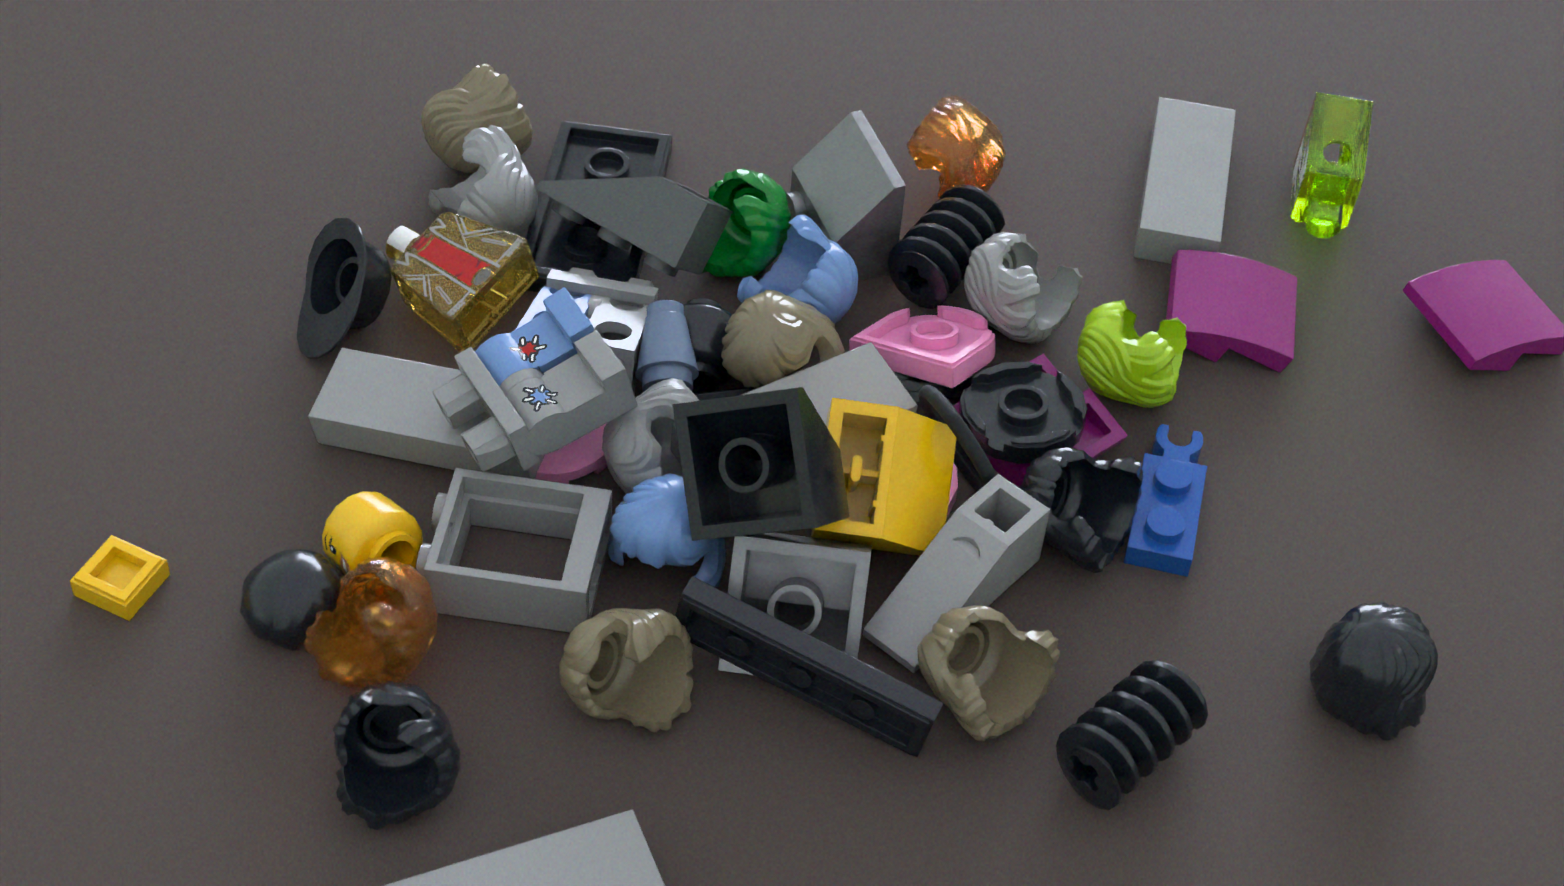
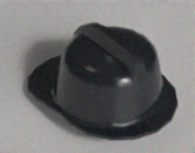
M336 218L325 225L316 237L308 257L306 288L297 330L299 349L308 358H322L336 348L344 339L349 329L365 328L376 321L390 293L392 275L390 263L386 255L380 249L365 241L360 226L350 218Z

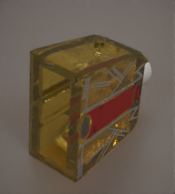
M452 212L440 214L422 234L407 226H399L390 234L385 247L386 255L395 261L391 274L403 301L459 352L469 347L474 348L539 277L528 241L525 238Z

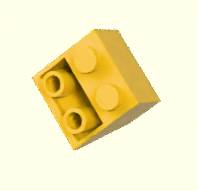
M832 398L827 414L826 427L840 448L850 517L818 528H812L811 537L872 545L874 550L921 556L947 520L956 436L947 424L901 407Z

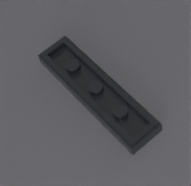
M693 576L681 594L675 617L686 627L692 644L912 756L918 757L942 708L943 702Z

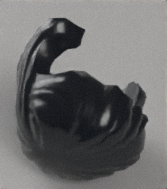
M1065 447L1050 450L1041 457L1031 461L1030 466L1026 468L1023 483L1019 488L1050 509L1043 542L1051 547H1056L1082 568L1098 573L1103 572L1104 567L1113 561L1114 556L1118 554L1119 548L1124 545V539L1131 530V522L1137 512V505L1142 495L1143 470L1141 469V461L1136 460L1131 455L1115 460L1096 461L1084 450Z
M1386 602L1360 604L1350 609L1339 622L1333 623L1324 634L1322 641L1316 647L1314 656L1309 662L1310 681L1315 691L1316 700L1323 710L1334 718L1343 721L1351 728L1356 727L1359 732L1365 735L1375 734L1388 741L1396 738L1400 730L1409 726L1416 727L1420 724L1421 715L1424 714L1426 709V691L1434 678L1438 666V652L1435 642L1430 638L1429 630L1422 623L1419 614L1410 611L1407 607H1397Z
M388 681L385 684L366 685L362 690L354 692L349 697L348 705L343 708L339 721L333 728L336 755L341 764V768L336 772L340 782L336 794L338 800L342 803V811L347 815H358L366 820L369 828L379 830L387 824L406 822L412 816H418L446 800L454 788L461 768V751L454 739L450 721L444 710L438 704H435L422 688L411 683L405 684Z

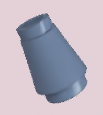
M674 300L654 301L646 308L647 317L645 318L635 376L642 382L643 392L652 385L671 378L683 380L685 385L692 391L693 380L698 377L699 371L687 320L684 316V305Z

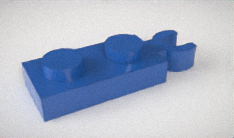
M1161 424L1156 431L1152 454H1144L1141 466L1143 470L1142 495L1137 505V512L1131 522V530L1128 535L1123 563L1188 577L1193 560L1207 466L1197 464L1203 445V436L1201 432L1193 431L1190 444L1177 446L1171 443L1167 437L1169 425Z

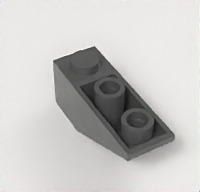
M661 176L539 181L536 187L538 191L555 200L551 208L554 212L581 225L588 218L601 226L597 233L598 237L626 251H629L632 244L647 252L643 260L644 263L671 277H675L679 269L698 275L702 274L733 212L688 186Z

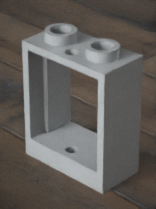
M455 468L448 493L439 492L435 499L432 513V530L435 532L432 544L422 543L416 562V582L425 584L427 611L570 633L575 626L591 619L608 552V539L611 533L610 525L612 524V490ZM471 525L571 539L572 542L562 580L556 581L460 567L459 563Z

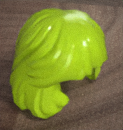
M1124 300L1108 302L1094 308L1086 316L1077 348L1080 372L1089 388L1097 394L1143 408H1153L1172 401L1177 390L1176 384L1182 364L1183 351L1187 346L1186 324H1183L1178 318L1164 319L1160 322L1157 332L1150 331L1139 337L1134 329L1137 314L1127 309Z

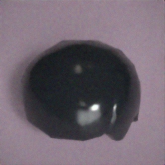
M302 549L284 550L268 557L252 569L244 579L240 613L256 637L266 641L271 640L273 643L293 651L296 650L301 641L310 637H318L326 642L336 639L352 616V593L340 573L322 554Z

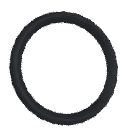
M931 385L923 386L918 394L926 417L949 426L957 438L954 463L976 491L980 490L996 476L989 459L967 424L947 398L937 388Z

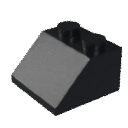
M803 387L672 404L692 541L818 528L850 517L840 448Z

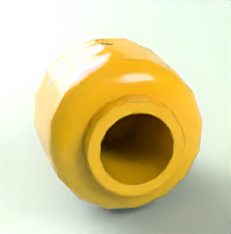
M362 491L348 496L334 508L326 520L322 533L323 550L331 564L355 583L367 589H384L399 583L411 574L416 567L423 537L422 530L414 516L379 492Z

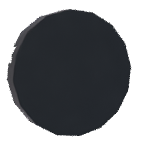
M1027 361L1005 362L981 370L972 378L971 386L966 391L964 388L959 407V415L986 454L995 459L1017 464L1031 463V461L1041 457L1050 450L1065 447L1073 448L1080 441L1087 414L1084 394L1070 377L1057 371L1056 377L1042 372V365Z

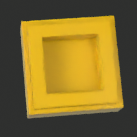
M111 535L73 576L70 584L74 596L130 621L168 578L170 571L166 559Z

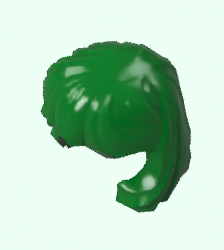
M741 168L725 173L722 180H718L715 182V185L709 188V199L733 211L702 272H709L714 277L756 276L780 254L783 244L788 238L787 231L791 226L789 223L791 221V212L788 208L786 192L782 186L765 173Z

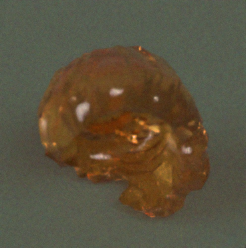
M954 95L944 96L937 102L936 106L931 108L929 114L922 120L921 125L916 127L913 136L907 143L908 154L914 159L918 169H934L941 173L939 176L940 187L937 192L938 200L948 188L958 184L972 185L987 192L997 180L1006 155L1002 134L995 124L968 101Z
M391 557L368 558L359 563L355 569L341 577L336 609L333 612L329 610L317 612L315 623L309 626L305 632L307 635L304 642L305 649L309 654L315 656V661L319 665V676L325 681H336L345 687H358L361 689L366 685L385 684L388 681L403 683L424 658L437 633L438 614L433 601V592L430 589L431 585L427 578L411 565L403 564Z

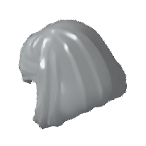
M489 125L487 128L482 127L472 130L464 137L465 142L462 144V157L464 161L479 164L478 170L470 175L466 181L458 183L452 188L430 190L428 205L432 212L454 221V228L459 232L460 230L454 216L458 220L462 233H465L460 218L463 219L467 232L488 228L493 229L463 235L464 237L501 231L467 238L482 245H497L481 240L482 238H488L504 242L509 237L522 232L535 217L538 207V195L534 181L522 162L520 152L511 138L501 127Z
M996 233L986 239L983 244L975 247L971 252L969 265L966 266L964 275L966 297L972 311L985 317L988 320V326L998 330L1011 340L1027 344H1037L1050 336L1069 317L1072 304L1078 299L1083 276L1079 274L1078 268H1068L1059 265L1057 273L1052 279L1041 278L1037 269L1038 252L1027 242L1026 234Z
M671 378L652 385L635 398L637 407L608 422L604 427L602 450L606 464L615 482L626 494L633 492L632 488L646 479H652L669 473L683 476L681 465L670 450L672 424L675 422L672 404L699 401L683 380Z

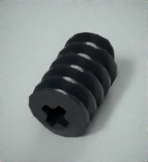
M958 184L948 188L926 214L918 220L914 227H911L902 240L898 241L889 253L888 268L895 286L909 301L920 307L937 308L960 285L961 280H964L971 252L993 234L1000 233L1005 226L1003 213L995 200L985 191L972 185Z
M1158 660L1142 662L1131 671L1129 676L1118 682L1113 687L1112 692H1108L1095 703L1094 708L1088 709L1079 716L1076 724L1070 725L1059 734L1056 751L1064 776L1074 790L1090 804L1104 810L1114 808L1120 803L1122 793L1128 794L1137 788L1140 777L1145 778L1152 774L1157 768L1158 761L1168 759L1174 754L1176 745L1180 746L1191 738L1193 729L1198 730L1205 725L1208 717L1206 700L1199 686L1187 674L1173 665Z

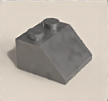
M862 110L850 112L792 168L790 193H786L788 208L791 212V220L797 215L808 216L819 226L829 240L837 242L852 257L857 266L858 281L890 274L888 258L890 251L900 238L906 185Z
M775 532L735 536L728 594L858 659L872 545ZM719 658V671L753 675Z

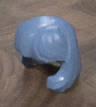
M797 215L789 221L791 227L787 231L788 238L783 244L782 253L777 262L758 281L752 276L743 278L738 286L737 298L743 303L745 299L765 290H776L812 305L820 313L829 317L835 324L848 312L857 295L859 278L857 266L852 257L837 242L829 240L811 218L806 215Z
M669 473L652 479H646L640 482L639 485L632 488L633 492L625 494L624 501L617 506L615 514L611 519V533L608 539L610 560L622 566L624 565V557L627 553L629 558L638 557L641 563L649 564L659 569L665 564L678 567L692 566L704 556L699 571L693 577L718 589L726 562L725 539L715 538L692 541L683 476Z

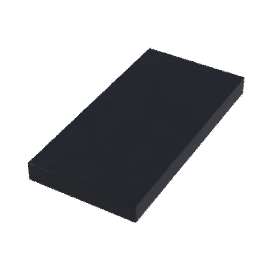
M562 121L544 181L652 176L665 178L672 152V135ZM540 192L537 211L533 221L530 223L515 272V289H518L532 275V277L535 276L534 280L524 290L540 292L544 286L546 287L547 276L551 269L568 272L572 267L592 270L599 278L626 282L630 278H640L646 251L633 244L629 251H626L597 236L600 225L588 218L581 225L559 215L551 209L555 200Z

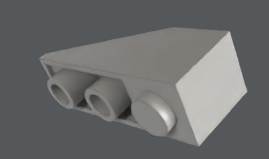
M997 474L956 509L864 627L862 635L911 672L915 673L920 668L917 648L922 638L932 630L933 624L938 621L941 614L947 613L952 608L974 605L989 606L1039 561L1050 509Z

